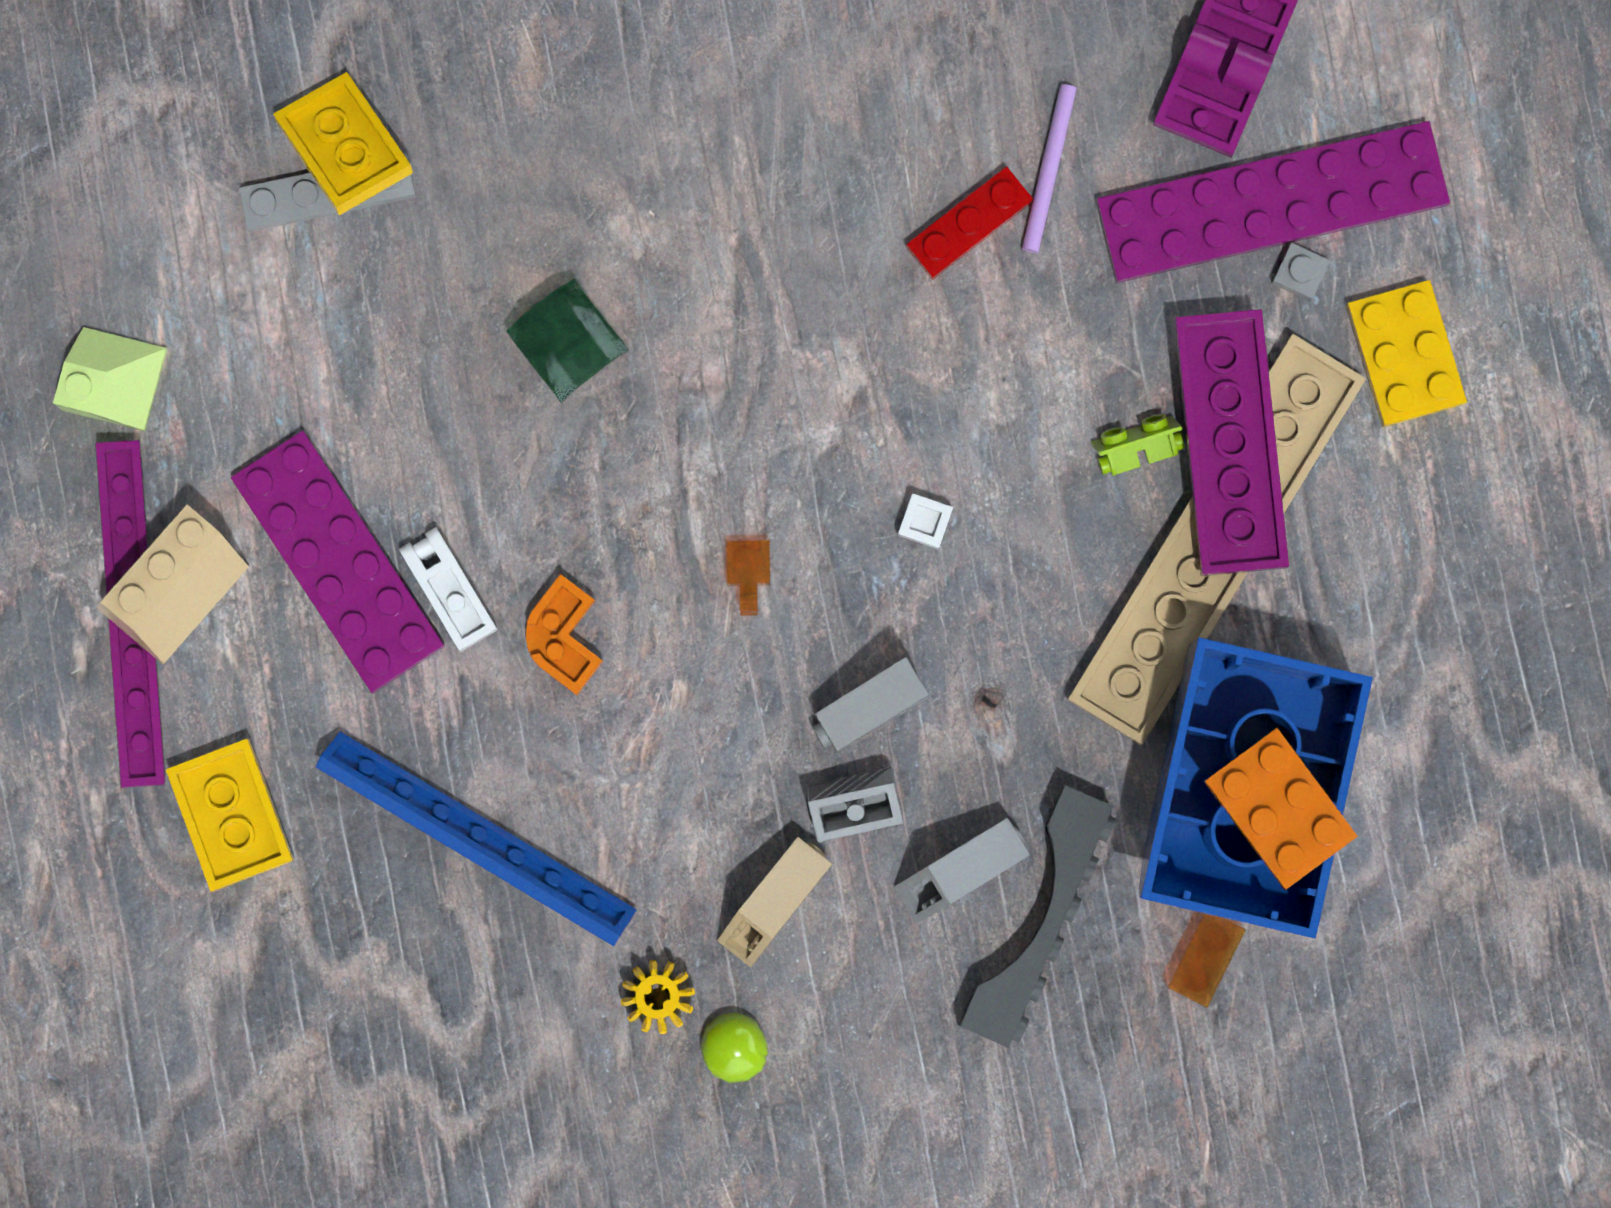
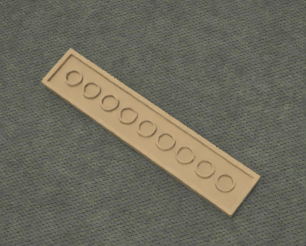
M1294 334L1291 335L1269 371L1284 513L1367 379ZM1193 496L1067 699L1072 704L1139 745H1143L1181 682L1189 644L1198 637L1204 639L1209 637L1248 573L1201 576Z

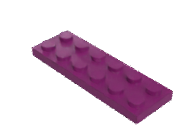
M1262 309L1176 317L1174 323L1201 576L1287 569L1289 567Z
M303 430L230 477L372 694L445 647Z

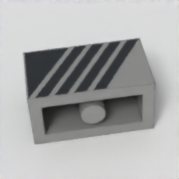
M893 767L808 786V805L818 842L903 824L902 805Z

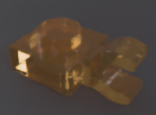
M770 540L726 541L727 586H740L741 616H758L757 586H770Z

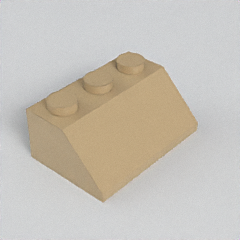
M187 504L103 598L97 609L161 664H164L249 566L224 536Z

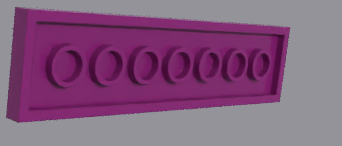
M1430 121L1097 198L1096 204L1117 284L1446 207L1450 204V199Z

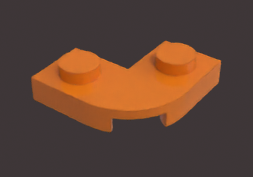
M560 574L532 610L527 620L526 643L535 663L578 696L602 665L603 660L571 637L570 634L596 601Z

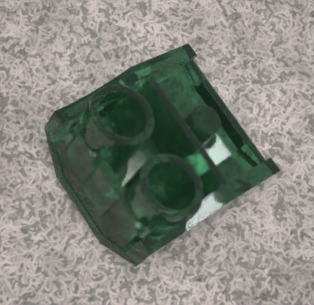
M575 279L551 292L524 313L506 331L560 403L568 399L569 395L608 364L629 351Z

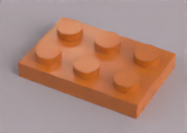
M1278 728L1274 729L1204 781L1284 890L1358 837Z

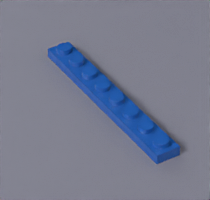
M342 732L337 734L321 754L316 764L317 769L612 946H615L637 909Z

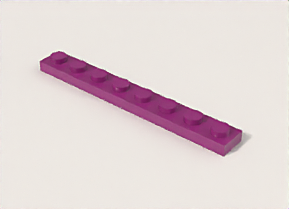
M139 440L95 443L106 595L147 550ZM108 618L120 788L165 785L156 658Z

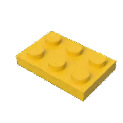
M347 72L273 113L277 125L338 215L345 213L413 173L411 164Z
M1430 280L1347 303L1346 309L1382 428L1459 407L1467 403Z
M250 739L241 740L165 769L210 892H215L294 861Z

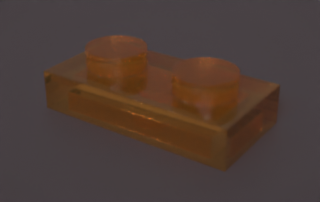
M1204 913L1167 988L1208 1008L1246 929L1222 917Z

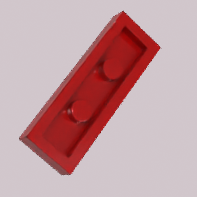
M1006 166L908 242L906 248L931 280H934L1033 203V198Z

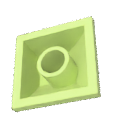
M83 327L64 361L53 404L62 411L146 431L168 349Z

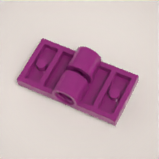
M1205 0L1153 126L1232 158L1298 0Z

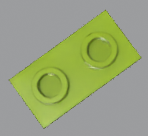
M1157 414L1142 420V425L1128 430L1123 427H1117L1103 432L1100 435V439L1090 441L1099 456L1104 455V457L1097 459L1102 475L1110 473L1111 476H1115L1141 467L1137 452L1144 450L1149 464L1177 456L1178 450L1185 449L1180 432L1173 434L1182 430L1181 425L1172 415L1167 417L1165 414Z

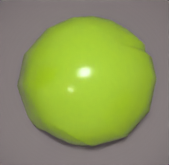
M732 1012L718 1015L706 1025L700 1041V1050L705 1065L713 1076L728 1083L749 1081L762 1071L766 1063L768 1045L759 1024L751 1017Z

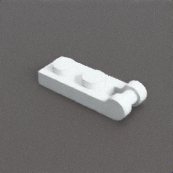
M434 527L425 533L426 538L413 546L409 542L399 548V551L458 650L462 652L498 629L437 527ZM436 552L441 562L426 570L421 560Z

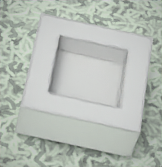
M912 493L898 536L939 550L953 507Z

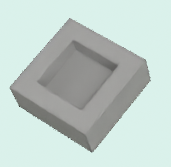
M1291 242L1272 284L1311 302L1330 260Z

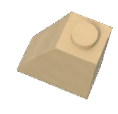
M797 837L738 910L717 941L751 968L821 880L832 863L825 858L824 853L812 843H805Z

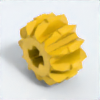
M650 960L649 970L651 976L647 977L644 971L639 966H636L633 969V973L641 983L637 985L627 980L623 982L622 986L625 989L635 991L636 994L635 997L622 998L621 1005L637 1004L638 1009L631 1012L627 1019L633 1022L644 1014L646 1018L641 1028L644 1032L650 1030L653 1019H658L659 1033L665 1034L667 1033L665 1017L669 1016L676 1027H681L683 1021L675 1013L676 1009L678 1008L686 1013H692L693 1006L680 1002V996H692L695 994V989L686 988L679 990L677 985L686 981L689 977L685 971L680 973L674 980L669 978L674 970L675 964L668 961L663 975H658L657 961ZM655 984L663 985L661 990L665 991L668 989L670 993V999L663 1001V1009L661 1010L654 1009V1003L649 1005L646 1000V994L653 992V985Z

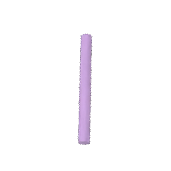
M1061 84L1022 246V250L1027 252L1039 253L1077 90L1076 87Z

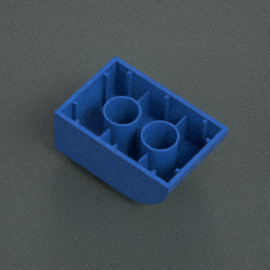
M1200 637L1190 643L1150 816L1141 866L1139 897L1144 900L1316 939L1334 855L1284 890L1204 781L1274 729L1278 728L1343 815L1373 677Z

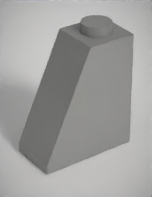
M905 657L815 713L818 724L813 726L812 729L824 749L833 746L836 753H839L925 702L929 694Z
M1006 818L894 886L917 924L1030 856L1025 847V840L1021 832L1012 826L1009 819Z

